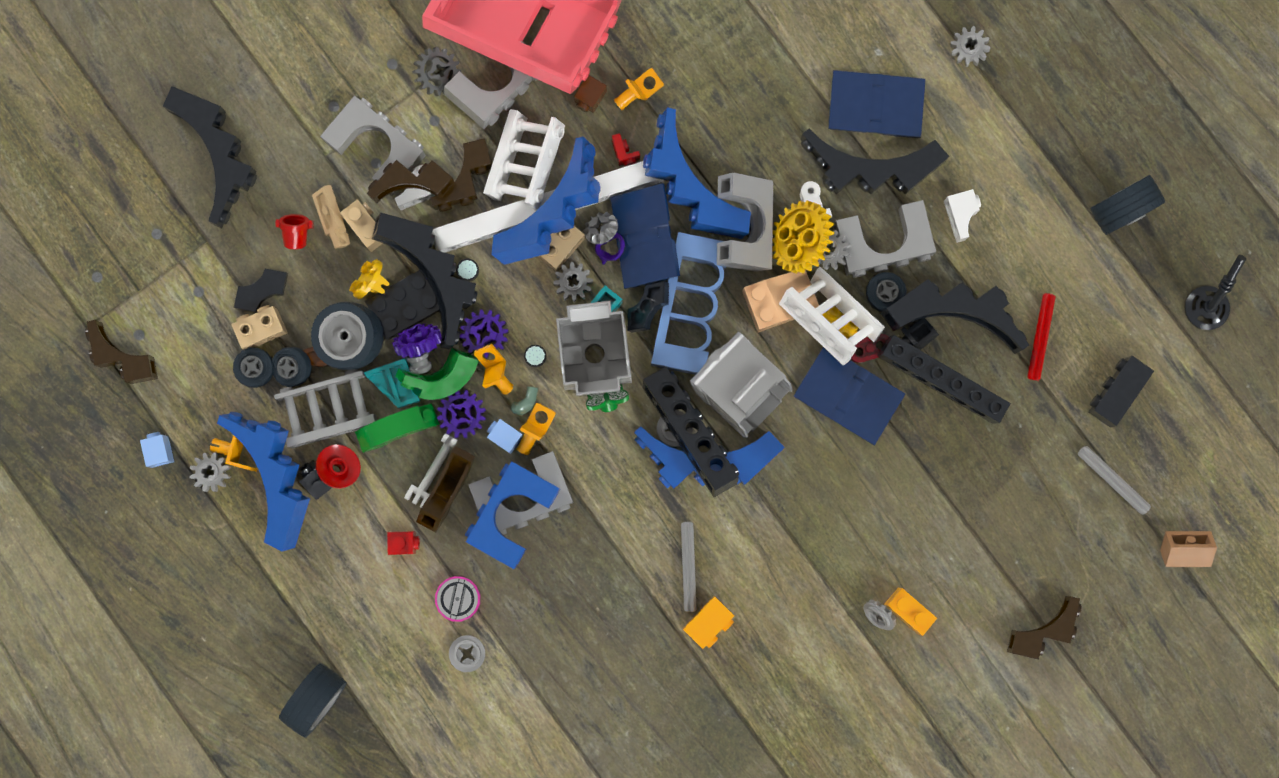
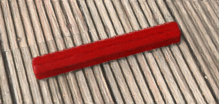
M1045 293L1042 296L1027 377L1034 381L1041 379L1056 296L1050 293Z

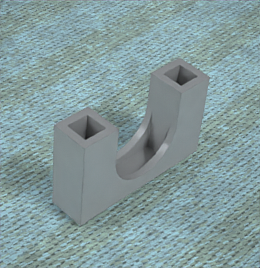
M509 67L513 76L510 83L498 91H485L478 88L459 71L444 86V95L480 127L485 129L488 125L492 126L498 120L499 114L503 110L507 111L513 105V99L518 94L523 95L529 88L528 84L533 79H538Z
M356 96L350 100L320 136L326 144L342 155L355 138L363 132L379 131L387 135L391 142L390 155L374 174L373 180H379L384 174V168L396 160L413 172V168L417 167L426 156L422 150L424 148L422 144L415 139L410 141L405 136L407 133L398 125L393 127L388 123L390 119L380 111L377 114L371 109L373 106L366 99L362 98L359 100Z
M738 173L718 176V198L738 202L747 211H750L751 231L746 242L729 240L717 243V265L756 272L772 269L773 181Z
M924 201L904 204L898 209L904 231V241L899 250L890 254L875 252L866 244L858 215L836 220L834 228L839 232V237L845 235L847 239L844 243L851 245L849 249H846V252L851 256H844L843 258L846 263L844 265L846 276L853 275V278L864 276L866 271L873 269L875 273L882 272L888 269L887 266L895 264L897 268L909 265V261L916 259L918 263L931 260V256L936 253V248Z
M553 451L532 459L538 476L560 488L553 504L548 509L537 502L529 510L515 512L506 508L501 502L496 511L495 519L496 525L503 535L507 534L506 529L513 526H515L516 530L528 525L527 521L531 519L543 520L550 517L549 512L556 509L558 513L571 508L569 504L574 503ZM490 476L468 484L478 511L482 504L487 505L491 498L488 496V493L494 483Z

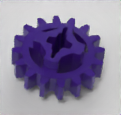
M481 309L480 315L477 316L472 312L473 318L471 320L468 318L464 319L467 326L460 327L465 331L464 334L460 335V338L466 339L462 344L463 347L470 346L468 353L472 354L475 350L483 348L491 342H496L494 344L496 349L504 350L502 342H508L504 335L508 334L509 330L503 329L506 322H499L501 318L499 314L493 317L492 310H489L486 315ZM483 320L480 325L473 326L476 322ZM493 322L498 326L499 333L492 330ZM487 328V332H488L490 335H489V336H485L484 339L482 340V337H481V335H480L479 333H480V332H484L485 329ZM470 335L476 337V346L472 344ZM490 352L484 353L486 359H489Z
M417 324L399 333V337L394 338L392 344L397 356L401 355L402 358H405L409 355L412 358L420 357L423 353H429L434 348H437L436 344H440L443 338L437 325L429 324L425 326V324Z
M458 390L456 396H448V401L442 399L441 402L444 404V407L437 408L438 411L442 412V415L438 416L437 419L444 421L440 427L442 429L448 427L446 432L448 435L455 432V438H459L460 434H463V437L467 439L469 432L474 436L476 435V427L479 429L483 428L479 423L480 421H486V418L482 416L486 409L480 408L484 403L482 400L475 401L477 398L475 393L470 397L468 390H465L463 395ZM461 399L466 400L463 404L455 405L453 403ZM473 406H475L477 411L476 419L472 417L471 410ZM454 408L460 411L466 409L465 414L470 420L462 417L458 420L459 415ZM448 410H450L452 414V420L450 421V423L447 418ZM468 423L471 425L466 429H457L461 424Z

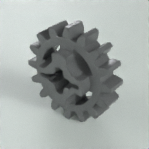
M434 47L433 50L430 48L426 49L425 54H419L418 58L420 61L413 63L418 68L412 71L413 74L418 75V78L414 81L421 82L419 89L427 88V94L430 95L434 92L435 96H441V93L444 94V86L459 71L462 72L460 69H456L460 62L452 60L454 54L447 55V49L445 48L440 51L439 47ZM443 68L437 75H430L436 69ZM427 80L434 82L435 86L430 84Z

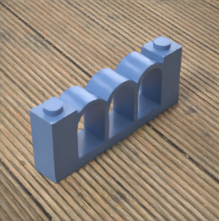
M678 232L676 251L679 270L682 259L707 264L717 270L719 279L710 287L677 282L678 277L668 279L669 305L662 308L651 366L667 367L670 370L696 375L706 363L709 352L705 350L709 347L712 339V332L707 323L715 317L717 312L718 300L714 293L721 287L724 279L723 268H726L725 266L717 265V243L724 241ZM681 290L706 296L712 303V312L703 318L672 313L675 291ZM669 320L701 327L705 331L706 342L699 348H687L665 343Z

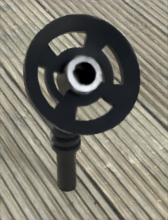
M1243 255L1237 256L1228 274L1224 275L1218 288L1201 286L1188 295L1185 302V313L1188 320L1195 327L1202 330H1213L1226 322L1230 314V303L1226 294L1230 293L1234 287L1236 277L1243 267L1246 257ZM1205 291L1214 292L1215 295L1213 297L1207 296ZM1196 296H1198L1199 298L1196 301L1195 310H1192L1193 300ZM1223 305H1224V306H1225V311H1224V314H1223L1222 318L1220 319L1219 316H1220L1221 313H1222ZM1200 315L1204 318H1211L1212 324L1203 323L1197 318Z

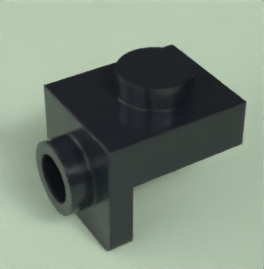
M926 318L920 319L909 329L905 327L901 329L904 335L901 339L919 350L939 336L938 332Z
M314 460L303 464L299 468L297 478L315 500H318L332 488L319 478Z

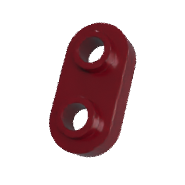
M880 334L875 342L869 337L864 338L855 345L856 348L862 350V355L857 356L854 353L850 360L855 363H863L879 358L880 350L877 349L876 343L881 342L884 345L889 336Z

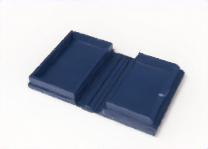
M833 70L828 129L921 138L926 79Z
M664 184L610 197L612 212L618 222L617 233L623 237L625 242L624 251L619 257L624 289L680 276L676 244L671 238L670 216ZM616 238L617 247L619 251L620 241L618 238Z
M823 347L793 397L875 446L904 398L905 393L851 360L842 365Z

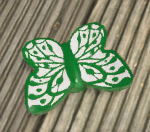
M620 384L619 392L587 395L586 407L591 411L600 409L602 412H611L617 409L618 404L628 401L629 395L626 390H623L622 384Z

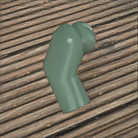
M527 386L525 398L519 402H513L511 411L517 415H524L533 410L538 388Z

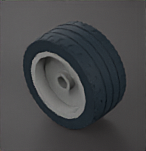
M1151 175L1144 177L1090 208L1105 235L1145 217L1146 213L1165 203L1162 192Z
M338 302L329 305L317 315L311 328V342L317 356L327 365L341 370L359 369L370 364L380 353L384 341V330L380 319L371 309L359 303Z
M319 663L295 690L282 709L279 719L294 732L306 738L329 712L341 695L347 682L333 670Z

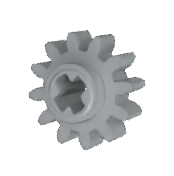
M973 26L971 31L967 32V29L963 27L962 35L955 33L954 39L956 41H951L950 47L956 48L952 51L951 56L958 55L957 63L964 60L965 66L968 67L970 61H973V64L978 66V58L983 61L986 60L987 56L985 53L990 51V46L986 45L989 42V37L982 38L984 30L975 33V26ZM967 44L974 45V49L966 48Z
M834 230V234L829 236L833 243L827 244V248H835L834 252H824L825 260L818 259L819 265L823 263L825 270H828L830 265L833 269L837 270V263L846 265L843 260L844 256H851L846 252V249H849L851 245L844 243L847 237L845 235L839 237L837 230Z
M573 262L570 263V268L568 269L565 265H562L563 273L555 272V275L560 278L553 282L555 286H560L556 293L561 294L564 292L563 299L565 301L569 296H572L573 302H576V296H580L584 300L585 295L583 292H591V288L587 284L593 283V279L586 278L590 275V270L583 272L582 263L578 268H575ZM573 277L577 278V283L579 284L577 286L574 284L571 287L568 280H573Z
M203 453V460L195 458L198 465L190 466V469L195 471V474H192L190 478L197 479L194 486L201 487L203 485L202 490L204 492H208L210 486L213 492H218L217 485L226 487V483L223 481L224 478H231L230 475L226 474V471L230 470L231 466L223 465L226 462V458L222 457L218 460V453H213L211 458L208 453ZM207 470H214V475L206 474Z

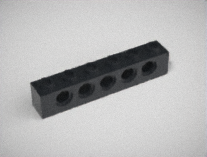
M895 335L887 338L878 354L880 359L992 424L1001 422L1011 404Z
M664 367L644 378L642 388L712 496L716 497L737 485L739 471L733 463L730 464L727 460V453L723 446L718 445L714 440L715 435L709 426L706 427L702 422L703 417L697 408L694 409L691 405V399L686 390L682 391L679 387V380L675 373H670L668 368ZM669 391L673 393V396L666 397L662 393ZM681 409L685 414L677 415L674 411ZM692 427L698 432L691 434L686 429ZM706 446L709 448V451L701 452L698 447ZM713 464H717L722 469L720 471H714L711 469L710 466Z

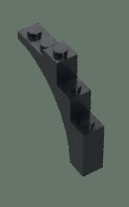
M171 86L163 107L168 112L191 125L202 138L210 153L215 171L216 189L214 205L208 221L222 229L223 225L227 224L230 219L231 212L229 211L232 205L239 199V189L248 192L249 188L253 187L256 182L257 171L249 165L234 160V157H237L241 151V141L236 136L219 130V126L222 127L226 119V111L221 106Z
M810 128L801 136L802 147L808 153H813L816 157L815 161L821 169L827 170L822 177L824 186L830 192L834 191L836 195L856 178L859 180L857 182L864 192L868 191L870 194H873L889 179H892L893 186L899 192L903 191L906 195L950 157L936 140L906 156L892 159H865L836 150L822 141Z
M380 213L375 221L372 240L386 244L402 253L418 267L428 280L436 296L441 314L443 339H441L440 348L449 350L454 344L457 345L460 338V331L457 330L459 323H462L465 311L462 308L467 309L476 302L478 294L475 291L476 283L450 277L454 275L456 263L453 262L455 255L430 249L435 239V235L432 234V226Z
M927 279L880 313L893 331L922 318L938 316L955 317L974 322L991 331L1014 354L1029 346L1025 334L1015 326L1012 316L1004 311L1003 308L1010 303L1007 301L1006 294L997 286L991 288L975 300L972 290L964 285L963 282L941 296L937 285Z

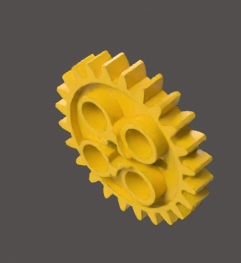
M806 200V202L799 201L798 205L792 203L791 210L785 208V215H778L781 221L779 223L774 222L777 229L773 230L775 237L772 239V243H774L772 252H775L772 258L778 260L776 264L782 266V269L795 274L797 272L804 274L805 270L812 271V265L818 267V259L825 260L823 253L830 252L827 244L833 243L829 239V236L834 234L833 231L829 230L834 225V223L828 221L831 215L827 214V209L821 207V205Z

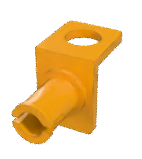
M650 68L635 81L627 79L626 83L629 88L615 98L614 101L621 110H624L636 98L646 101L661 89L664 83L654 69ZM651 76L655 79L656 84L654 88L646 89L644 80Z
M492 344L475 350V357L486 368L482 386L488 388L496 385L503 395L510 393L514 385L504 375L506 366L504 357ZM490 352L494 354L495 358L487 360L482 355Z
M540 403L535 404L527 422L520 428L524 435L516 448L517 451L524 455L530 454L536 439L541 440L548 431L556 415L555 411ZM544 411L548 415L547 422L539 423L535 417L536 413Z
M234 435L231 443L219 440L218 438L212 440L211 443L219 445V447L210 445V451L226 455L225 464L257 472V468L239 464L243 444Z

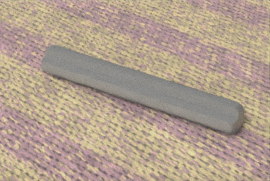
M1088 446L1081 448L1078 456L1142 515L1150 510V504Z
M682 522L685 612H695L697 608L693 522Z

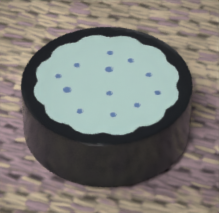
M463 259L457 265V275L461 280L474 281L479 275V266L472 259Z
M531 345L525 350L524 359L529 366L537 368L546 362L547 354L542 346Z

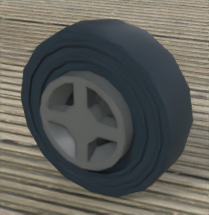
M883 272L871 278L866 288V297L874 309L883 312L904 297L907 290L905 283L899 276L894 273Z
M250 347L242 350L233 362L235 378L241 384L250 388H258L265 385L273 376L272 357L260 348Z
M282 348L276 352L272 359V374L276 381L283 386H300L310 376L311 361L307 353L300 348Z

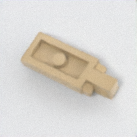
M331 185L323 186L312 195L325 235L330 236L334 248H344L350 244L346 233L343 217L340 214Z

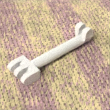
M446 433L441 440L444 444L419 487L411 484L404 497L409 500L413 493L416 494L412 501L415 505L419 502L420 498H423L424 500L421 502L420 508H422L430 495L426 492L451 448H454L458 441Z

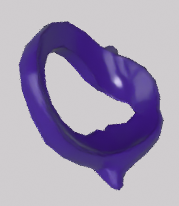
M616 232L609 241L603 244H595L596 255L601 259L603 265L607 261L619 259L624 251V239ZM615 238L619 239L620 249L616 255H611L601 250V245H605Z

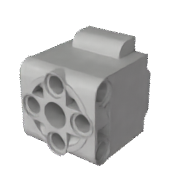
M610 301L566 306L568 317L556 318L565 391L576 389V396L619 392L620 384L632 383L623 311L611 312ZM592 346L602 348L605 353L603 360L596 364L588 362L585 358L587 349Z
M737 332L728 343L715 350L701 370L690 380L695 393L738 433L746 438L750 431L753 432L782 402V398L788 392H792L791 383L786 379V375L759 352L740 332Z

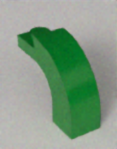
M451 348L446 363L436 373L419 375L398 368L395 377L401 382V386L412 390L419 398L428 400L441 399L454 394L470 380L479 360L472 354Z
M431 403L421 407H412L379 419L357 430L355 434L362 453L381 448L404 436L439 425V421Z

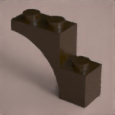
M485 138L463 143L464 161L455 183L441 199L437 196L430 197L435 210L440 212L448 211L454 205L461 204V206L473 204V200L478 199L472 174H486L492 167Z
M396 160L384 168V174L379 180L375 179L369 185L367 195L377 204L392 192L414 188L430 192L441 199L455 182L433 160L429 164L425 163L419 169L417 177Z
M97 320L87 321L88 328L85 329V334L91 344L89 357L94 366L103 368L122 364L120 367L121 378L129 384L158 379L154 357L150 355H129L120 351L109 340L102 322Z
M457 446L453 448L436 485L420 509L416 520L417 523L435 533L447 517L454 499L466 482L475 459L474 455Z
M1065 596L1062 607L1056 616L1039 628L1028 631L1011 630L1007 652L1039 660V656H1042L1045 650L1043 638L1071 644V639L1075 638L1077 627L1074 626L1075 620L1081 613L1080 598Z

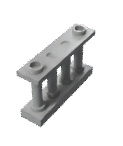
M351 369L345 371L344 376L294 390L293 387L280 389V393L274 395V398L278 401H285L293 432L291 437L286 439L287 447L293 449L354 432L377 421V416L374 414L370 415V412L366 410L358 379L366 377L364 372L358 371V369ZM350 382L358 415H356L357 419L348 421V418H345L337 385ZM328 388L336 417L335 425L329 427L323 424L315 391ZM304 394L307 396L314 422L313 431L307 433L301 430L293 399Z

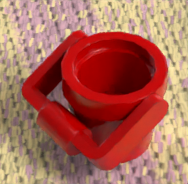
M299 214L285 215L280 219H276L275 226L282 231L284 247L293 250L304 248L307 244L308 229H314V221Z

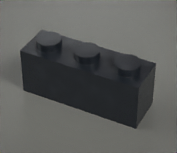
M1132 355L1119 360L1115 366L1117 371L1113 377L1109 376L1103 383L1102 387L1104 390L1100 395L1097 394L1090 402L1092 407L1089 413L1110 428L1119 424L1154 373L1153 369Z

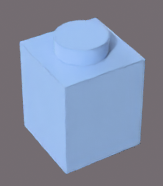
M501 419L498 422L494 421L487 430L489 433L487 438L510 454L523 437V434Z
M155 432L146 435L147 439L140 440L146 467L154 468L174 462L168 436Z

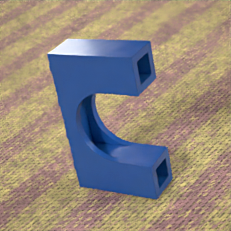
M511 461L510 465H504L499 474L502 479L498 485L494 484L488 493V496L491 497L487 505L482 504L476 515L479 517L477 523L470 525L465 536L468 537L466 540L468 544L512 569H516L526 548L508 539L499 531L495 519L499 505L510 496L523 495L550 509L560 488Z

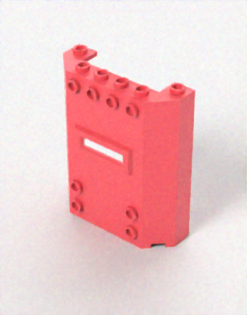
M431 0L422 15L423 28L571 94L579 87L582 80L586 81L590 73L589 66L591 62H596L600 53L598 51L600 45H605L609 36L607 33L609 28L613 29L617 22L618 16H616L621 0ZM541 7L549 9L550 12L532 45L529 46L522 43Z

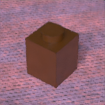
M588 75L586 81H583L574 95V101L577 103L576 106L584 112L589 110L594 113L607 92V85Z

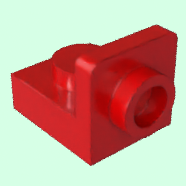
M620 133L612 135L611 142L618 165L626 167L637 163L640 160V152L636 151L626 154V152H629L626 139L622 140Z
M415 531L387 532L388 555L416 554V550H419L420 538L416 536Z

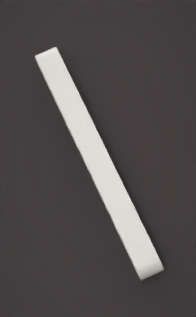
M643 161L594 177L598 180L601 187L598 203L609 200L610 197L643 189L665 180L645 176L646 168H643ZM555 190L544 193V199L540 203L539 208L549 199V197ZM524 199L435 228L432 231V234L435 235V248L437 251L448 252L492 238L493 235L509 230L523 222L538 209L527 204Z

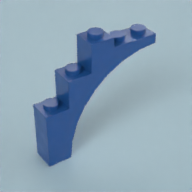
M667 108L662 114H659L657 119L659 135L655 138L654 148L648 155H645L643 160V168H646L645 176L669 181L666 187V194L669 195L668 203L693 207L689 214V221H692L691 229L742 239L749 233L751 212L734 207L719 199L696 178L685 161L678 143L676 109Z
M585 137L575 138L573 155L568 169L549 199L523 222L509 230L493 235L491 255L505 265L549 254L551 234L574 228L575 209L598 203L601 187L598 180L593 177V164L596 152L595 147Z
M238 412L219 415L217 424L230 431L245 446L261 474L268 506L264 543L280 551L295 548L310 498L302 495V491L293 489L300 464L291 461V457L282 455L289 430L282 428L281 424L276 421L260 424L253 420L244 419L243 415Z
M641 426L634 432L637 436L634 439L642 449L647 447L652 452L650 458L658 466L661 463L664 465L658 472L661 475L658 479L667 489L670 486L673 489L677 487L693 471L696 473L694 476L695 480L702 487L705 485L683 451L665 445L651 436ZM770 431L757 441L739 450L727 453V460L730 464L733 463L739 471L737 485L740 482L745 485L785 448ZM713 464L710 466L711 469L714 471H720L722 469L717 464Z

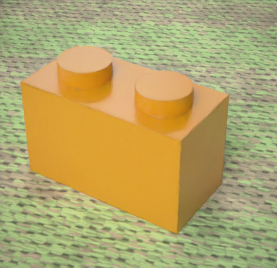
M897 588L884 604L921 636L937 620V617L903 588Z
M713 596L687 623L683 630L702 649L705 646L710 648L718 640L716 635L721 630L727 631L734 623L732 620L734 615Z

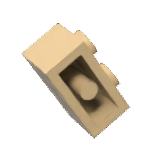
M357 199L341 211L340 214L368 250L372 252L383 243L372 240L375 221L370 215L374 212L366 202L361 204Z
M575 226L572 229L552 233L549 254L538 257L557 272L585 240V234Z
M269 305L257 309L258 313L251 316L249 314L242 315L236 319L237 322L231 324L243 350L250 347H258L288 334L277 308L274 306L270 307Z

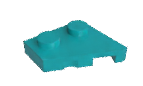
M406 358L364 372L365 376L399 409L420 402V398L412 390L401 386V382L395 377L398 368L410 372Z

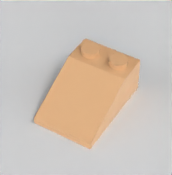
M806 270L804 274L790 272L743 288L742 292L758 333L795 320L779 303L786 290L790 287H793L800 293L811 285ZM815 293L806 299L814 308L819 306Z

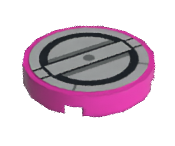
M462 576L446 579L439 585L435 594V604L438 612L450 621L462 622L467 620L477 612L480 606L481 594L472 580Z

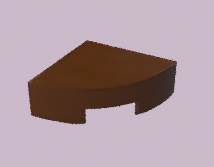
M313 347L303 350L307 353L312 366H328L317 356Z

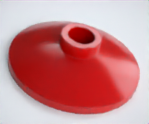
M331 445L324 448L318 455L316 471L319 478L326 485L342 489L351 486L358 479L361 465L358 456L353 450L343 445ZM333 466H337L339 472H335Z

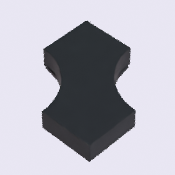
M265 268L258 281L248 286H238L234 308L257 313V309L260 308L266 299L272 296L284 295L288 273Z
M662 281L645 285V291L641 300L634 307L628 309L627 331L634 333L650 330L651 322L656 312L662 307L669 305L668 282Z

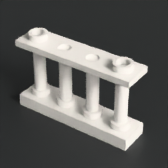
M510 109L483 193L497 201L502 200L504 193L525 197L527 204L535 209H539L540 203L544 199V190L560 140L564 136L565 125L555 117H551L549 126L527 122L528 118L518 110ZM530 131L546 134L542 147L520 143L523 132ZM519 151L539 155L536 167L513 164L516 153ZM510 173L532 176L529 189L507 185Z
M819 267L810 281L812 285L800 293L793 287H790L786 290L779 305L842 365H845L857 349L855 345L867 336L875 342L885 327L825 270ZM820 291L828 300L814 308L806 299ZM836 306L844 315L831 324L822 314ZM852 321L860 330L847 339L838 330Z

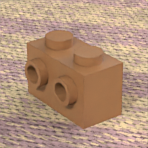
M1166 531L1160 552L1165 567H1211L1217 546L1211 531Z

